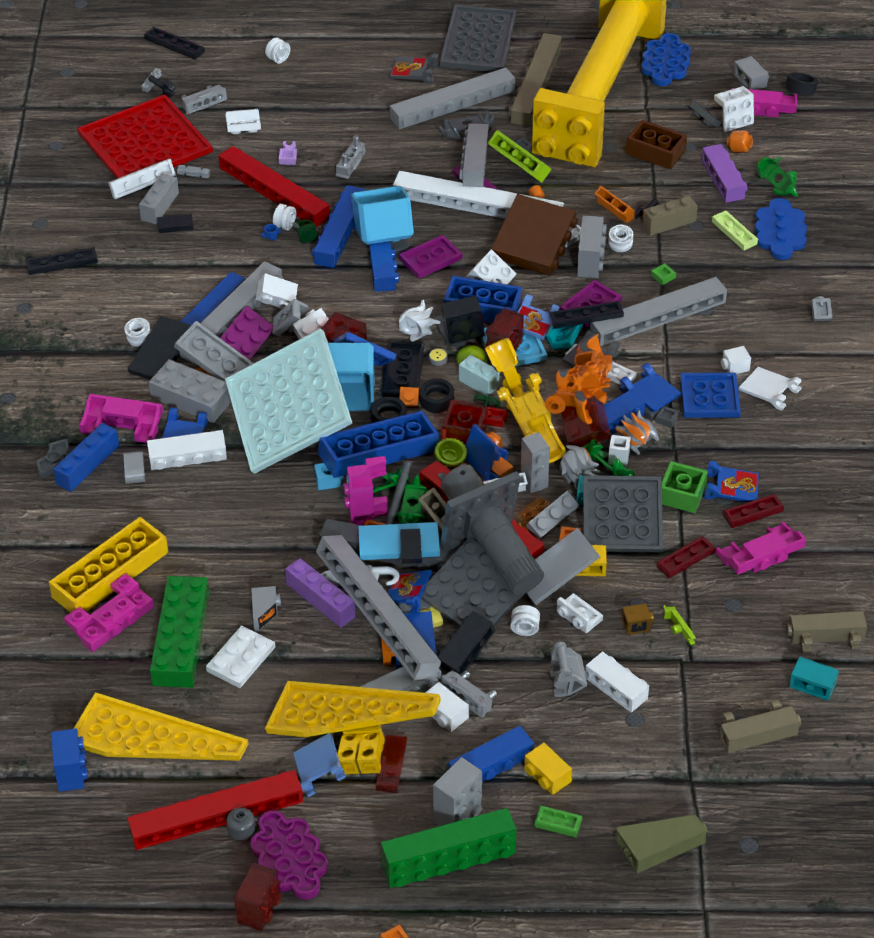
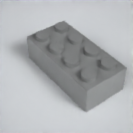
M170 359L149 381L150 397L152 399L178 408L198 417L199 412H206V418L211 423H214L231 403L225 381Z

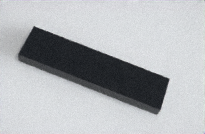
M152 27L144 34V39L194 60L205 52L203 46L156 27Z
M95 247L26 259L25 262L29 276L98 263Z
M619 301L549 312V319L553 329L624 317V311Z

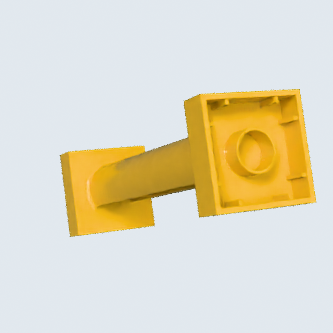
M600 0L598 28H601L567 94L540 88L534 98L532 153L573 162L578 165L597 166L602 156L604 101L637 36L654 40L660 39L665 28L667 0Z

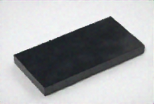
M160 316L130 364L128 372L151 380L169 359L172 361L176 360L180 352L174 348V345L192 325Z
M388 341L387 350L397 355L395 360L385 364L382 397L400 398V387L419 388L420 391L424 342Z

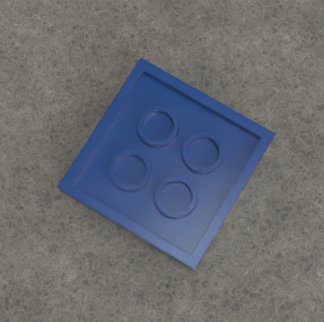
M736 373L680 374L684 418L740 417L741 409Z

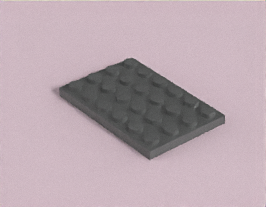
M454 5L440 58V67L489 72L505 68L517 10Z

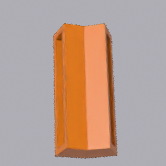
M600 186L594 193L600 205L625 223L634 219L635 210L604 187Z

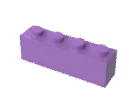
M722 144L703 147L701 161L725 203L745 199L747 184L742 180L740 172L735 168L734 161H731L728 151L724 149Z
M301 558L285 568L286 584L340 628L356 617L355 602Z

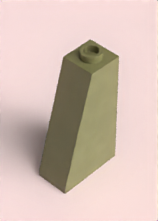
M696 814L620 826L616 828L615 842L636 873H640L704 844L708 831L705 823L700 821Z

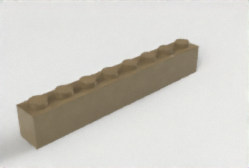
M543 33L542 38L538 40L533 58L530 59L525 77L522 78L521 87H518L517 97L515 96L513 99V107L510 106L509 108L512 124L530 127L533 120L534 98L540 88L546 89L562 50V36Z

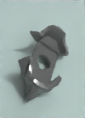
M486 110L484 116L477 113L471 117L452 121L445 119L444 126L440 125L439 130L445 139L448 137L461 139L458 132L468 129V125H464L463 122L489 124V129L491 130L494 114L490 116L488 110Z

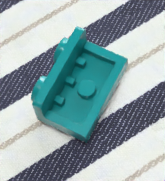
M583 324L553 329L551 325L546 338L552 349L571 348Z

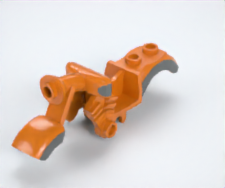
M598 333L591 334L580 342L577 348V355L574 358V368L562 369L556 373L558 389L554 395L549 396L545 401V407L550 413L559 414L565 410L566 406H573L576 408L580 420L591 424L592 419L589 416L588 410H585L587 402L595 403L596 405L606 403L607 392L602 391V389L610 386L606 382H611L607 375L611 370L613 358L612 355L603 356Z

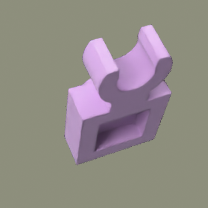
M284 141L283 148H280L279 164L296 165V143L293 141L292 145H287L286 141Z

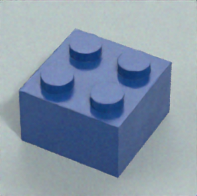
M77 728L51 732L53 765L59 792L85 788L84 780L88 779V773L85 766L87 760L83 736H78Z

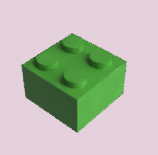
M670 461L662 481V505L696 513L706 488L708 471Z

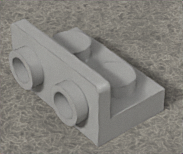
M293 299L274 316L272 334L280 336L284 331H287L308 310L309 306Z

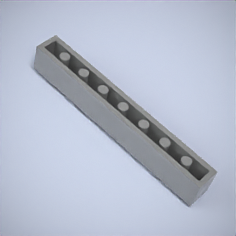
M503 68L390 105V119L398 129H402L514 92L515 77L507 68Z
M264 261L200 324L221 338L246 306L254 311L261 305L262 302L256 300L258 281L264 274L283 279L282 269ZM180 352L181 358L197 365L195 362H193L191 359H189L187 356Z
M717 277L624 308V317L591 322L590 330L598 333L600 346H604L726 303L727 289Z

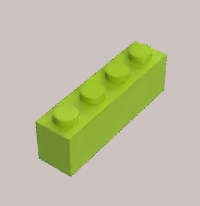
M498 130L487 143L541 183L552 170Z

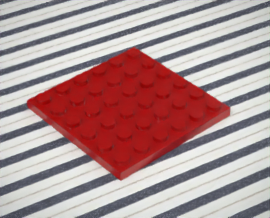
M166 95L77 128L80 137L116 179L166 159H171L173 168L213 152L211 144Z

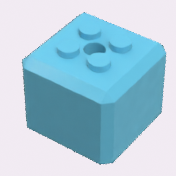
M402 186L360 191L351 194L355 231L365 244L387 241L395 242L400 239L410 238L414 234L410 196Z
M328 343L348 410L370 411L374 403L375 387L374 346L370 343Z

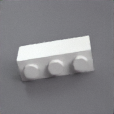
M603 651L586 665L585 671L589 673L587 680L631 713L648 699L649 685Z

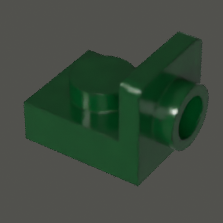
M310 219L293 223V228L299 233L301 243L318 239L315 223Z

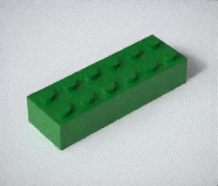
M167 577L150 668L152 686L194 688L209 599L208 577Z
M508 808L381 842L382 869L389 888L403 887L408 883L424 881L437 875H446L449 872L459 869L464 870L473 865L486 864L499 858H508L516 854V826Z

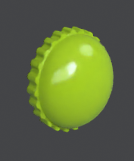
M475 345L463 347L458 351L456 357L458 364L463 362L469 355L485 363L488 360L486 352Z
M446 438L437 443L434 454L436 460L442 465L455 467L465 461L467 448H465V445L460 440Z

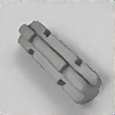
M155 68L150 75L159 79L162 73L160 69ZM147 78L141 85V90L149 92L154 84Z
M179 165L177 174H186V176L198 178L202 176V178L208 179L210 177V169L203 168L202 170L200 167Z

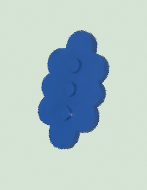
M673 33L663 34L660 40H650L646 43L645 52L642 54L641 72L646 76H651L653 84L658 86H667L671 84L672 79H682L686 76L687 67L690 65L691 47L686 43H681L680 37Z
M782 198L773 199L770 201L769 207L757 210L755 232L757 233V245L759 247L770 250L771 255L776 259L786 260L793 255V251L801 250L806 246L807 238L805 235L807 233V225L804 223L805 213L802 210L792 208L791 203Z

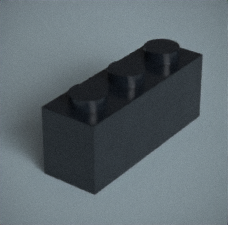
M472 611L469 616L467 615L463 619L458 631L451 635L448 644L440 649L437 656L441 661L440 667L448 672L453 670L459 675L467 670L496 630L493 622L475 611Z

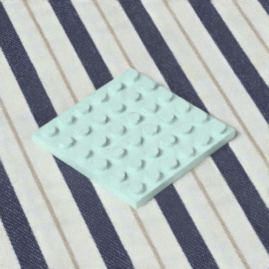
M321 328L225 379L250 470L254 474L319 441L320 437H327L352 424L328 342Z

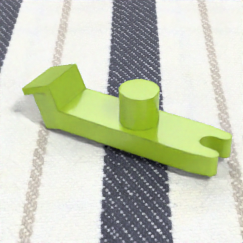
M664 605V619H671L675 624L671 626L672 633L675 635L681 632L690 645L695 644L693 640L696 639L695 635L677 612L676 607H666Z

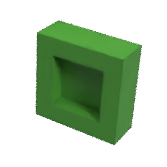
M664 263L651 270V276L661 285H664L676 278V272Z

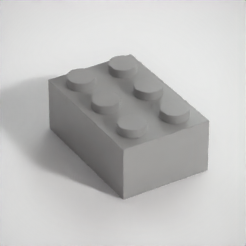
M584 215L582 217L577 277L599 278V271L603 272V261L600 260H604L606 238L603 236L606 235L607 224H603L604 217Z
M462 757L433 784L434 823L437 826L478 816L482 810V771Z

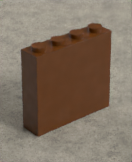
M517 194L491 250L505 263L552 276L553 271L558 268L560 256L564 255L566 242H569L571 239V231L577 226L576 210Z

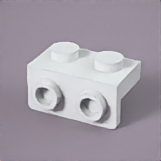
M258 109L226 112L227 130L231 134H239L241 131L254 133L261 129Z
M322 308L317 311L313 309L305 315L306 317L303 319L299 318L297 322H294L288 331L290 333L294 331L300 340L320 328L326 332L333 325Z
M574 593L566 600L562 597L557 599V612L559 615L569 620L577 629H581L585 633H588L603 621L601 613Z

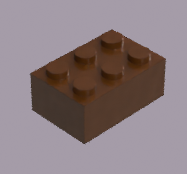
M641 120L627 137L626 154L671 170L686 151L687 135Z

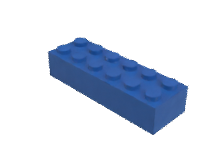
M419 411L336 432L327 437H320L318 455L333 478L347 475V467L366 465L365 459L385 456L387 465L432 453L435 451L438 443L439 433L424 412Z

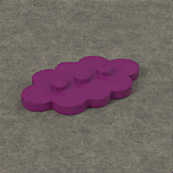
M279 811L265 812L259 818L258 826L260 831L253 835L250 842L252 853L258 857L259 870L268 875L270 886L278 892L292 890L296 897L304 900L316 897L321 889L319 878L326 874L329 866L327 856L320 852L319 839L310 834L309 824L301 818L287 820Z

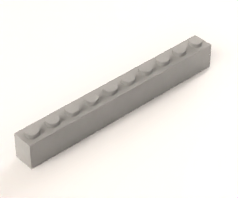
M342 535L322 536L316 553L414 680L435 678L441 661Z

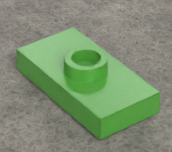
M540 805L534 827L577 838L582 816Z

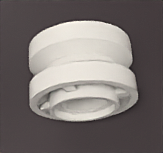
M278 37L273 38L267 44L265 54L269 59L280 64L288 58L290 45Z
M279 204L274 212L273 224L278 228L282 227V229L289 231L296 219L295 207Z
M626 225L612 227L609 231V247L616 252L630 250L633 245L632 229Z
M143 318L131 319L124 328L129 344L137 347L143 345L151 332L149 322Z
M521 605L513 609L511 629L514 633L521 636H531L538 632L540 613L536 608Z

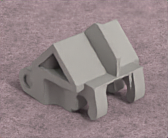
M557 642L551 652L550 667H552L550 676L551 679H555L554 687L556 689L553 690L554 696L564 697L586 687V679L589 678V673L584 670L582 656L571 648H567L565 642Z

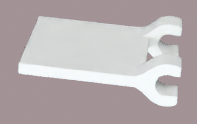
M757 367L741 384L739 391L768 401L776 409L783 410L786 407V404L783 403L786 396L782 393L787 387L793 393H798L801 390V387L798 386L801 383V379L798 377L787 378Z

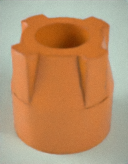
M535 185L529 189L530 196L544 199L545 195L540 186Z

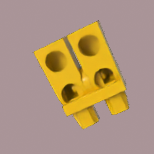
M376 725L342 731L343 735L337 754L345 774H359L360 770L362 774L380 773L381 752L385 742L382 726Z

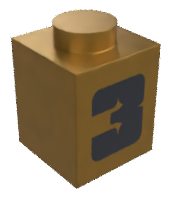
M646 603L623 607L622 623L626 634L633 635L651 631V623H654L653 612L648 610Z

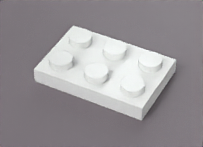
M241 625L207 664L206 671L241 688L273 651L275 642Z

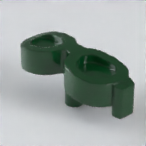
M480 394L474 396L473 402H476V400L485 402L484 406L492 403L500 409L501 402L499 400Z

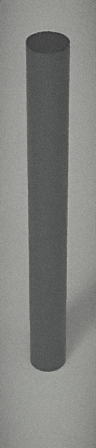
M405 461L385 525L394 523L411 468L410 462Z

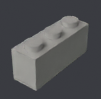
M163 173L159 176L139 204L142 221L153 224L158 223L157 217L164 215L179 194L177 177Z
M539 432L522 438L521 473L525 472L528 483L526 487L530 493L548 487L550 447Z

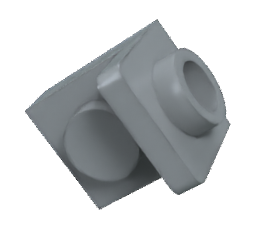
M820 296L812 299L809 307L812 309L813 322L831 321L830 298Z

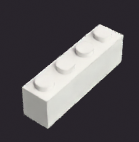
M223 430L147 441L151 470L227 459Z

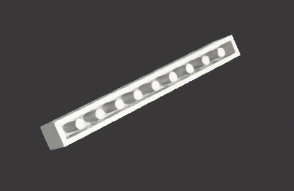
M399 171L393 186H402L412 201L506 219L517 193L486 187L463 186V183L404 171ZM527 196L564 207L563 202Z

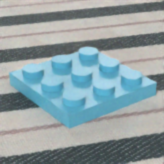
M511 323L484 328L485 336L480 337L484 348L497 341L509 338L519 360L516 366L547 360V353L540 338L511 328Z

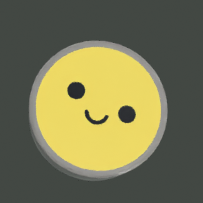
M433 349L429 353V361L433 365L441 366L448 360L447 352L444 349Z

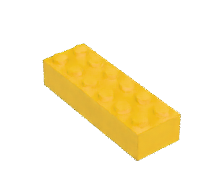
M137 518L49 581L51 597L70 613L79 606L88 612L114 593L110 585L112 582L125 573L134 578L168 553L166 536L143 518Z

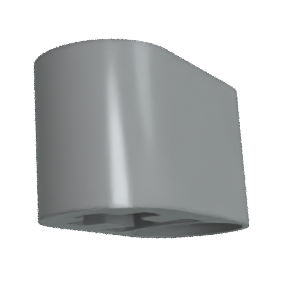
M143 451L124 453L126 484L145 482Z

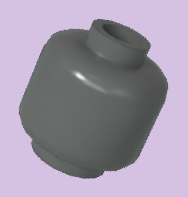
M241 807L230 811L226 820L229 835L236 840L250 838L256 828L254 814L249 809Z

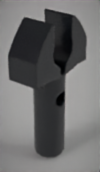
M153 75L149 76L148 80L161 88L163 95L171 97L175 94L173 90L176 88L171 81L166 80L162 82Z
M653 199L645 208L637 207L635 210L636 220L643 215L644 209L656 206L659 201Z

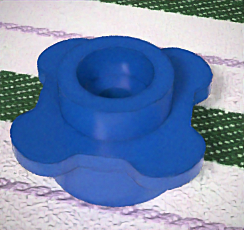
M267 224L264 227V232L261 233V237L276 240L277 235L281 233V229L275 224Z

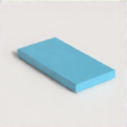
M437 522L358 526L361 560L402 558L400 529H420L422 557L440 556Z

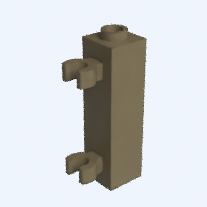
M863 611L791 615L789 624H786L787 636L791 637L792 644H801L803 652H811L810 645H813V643L850 641L851 649H860L859 642L865 640L867 631Z
M778 699L770 701L772 706L769 708L770 712L735 721L733 713L731 711L723 713L725 719L722 720L720 739L727 753L795 736L798 735L799 726L801 725L800 715L795 713L792 706L782 708Z

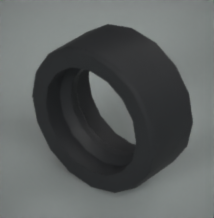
M793 72L788 74L785 87L788 91L799 95H814L818 80L814 76L805 73Z
M434 378L427 380L421 385L419 402L426 411L441 413L451 408L454 401V387L450 382ZM432 392H442L447 395L439 400L427 397Z
M382 397L376 400L371 407L372 423L391 419L378 415L385 410L398 412L399 415L395 417L407 415L406 405L402 400L395 397Z

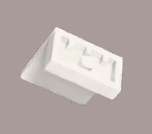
M742 86L714 95L715 101L723 107V130L725 132L754 123L753 93Z
M490 250L465 278L508 284L516 273L493 250Z

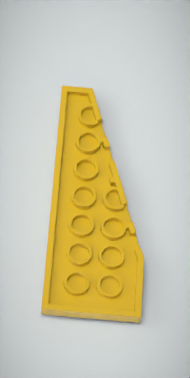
M287 681L265 730L267 734L310 737L435 716L441 698L439 694Z
M96 692L74 729L77 728L78 736H83L84 749L86 751L105 757L240 761L249 745L248 739Z

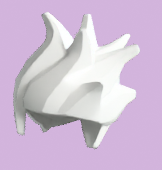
M422 300L420 306L405 310L399 318V331L410 335V340L413 342L423 336L431 335L430 327L433 324H440V321L429 317L433 307L426 309L425 302Z

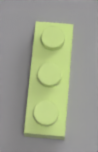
M727 211L712 216V223L743 251L758 244V239Z

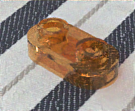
M542 498L534 500L519 512V525L523 528H528L526 524L547 508L550 502Z

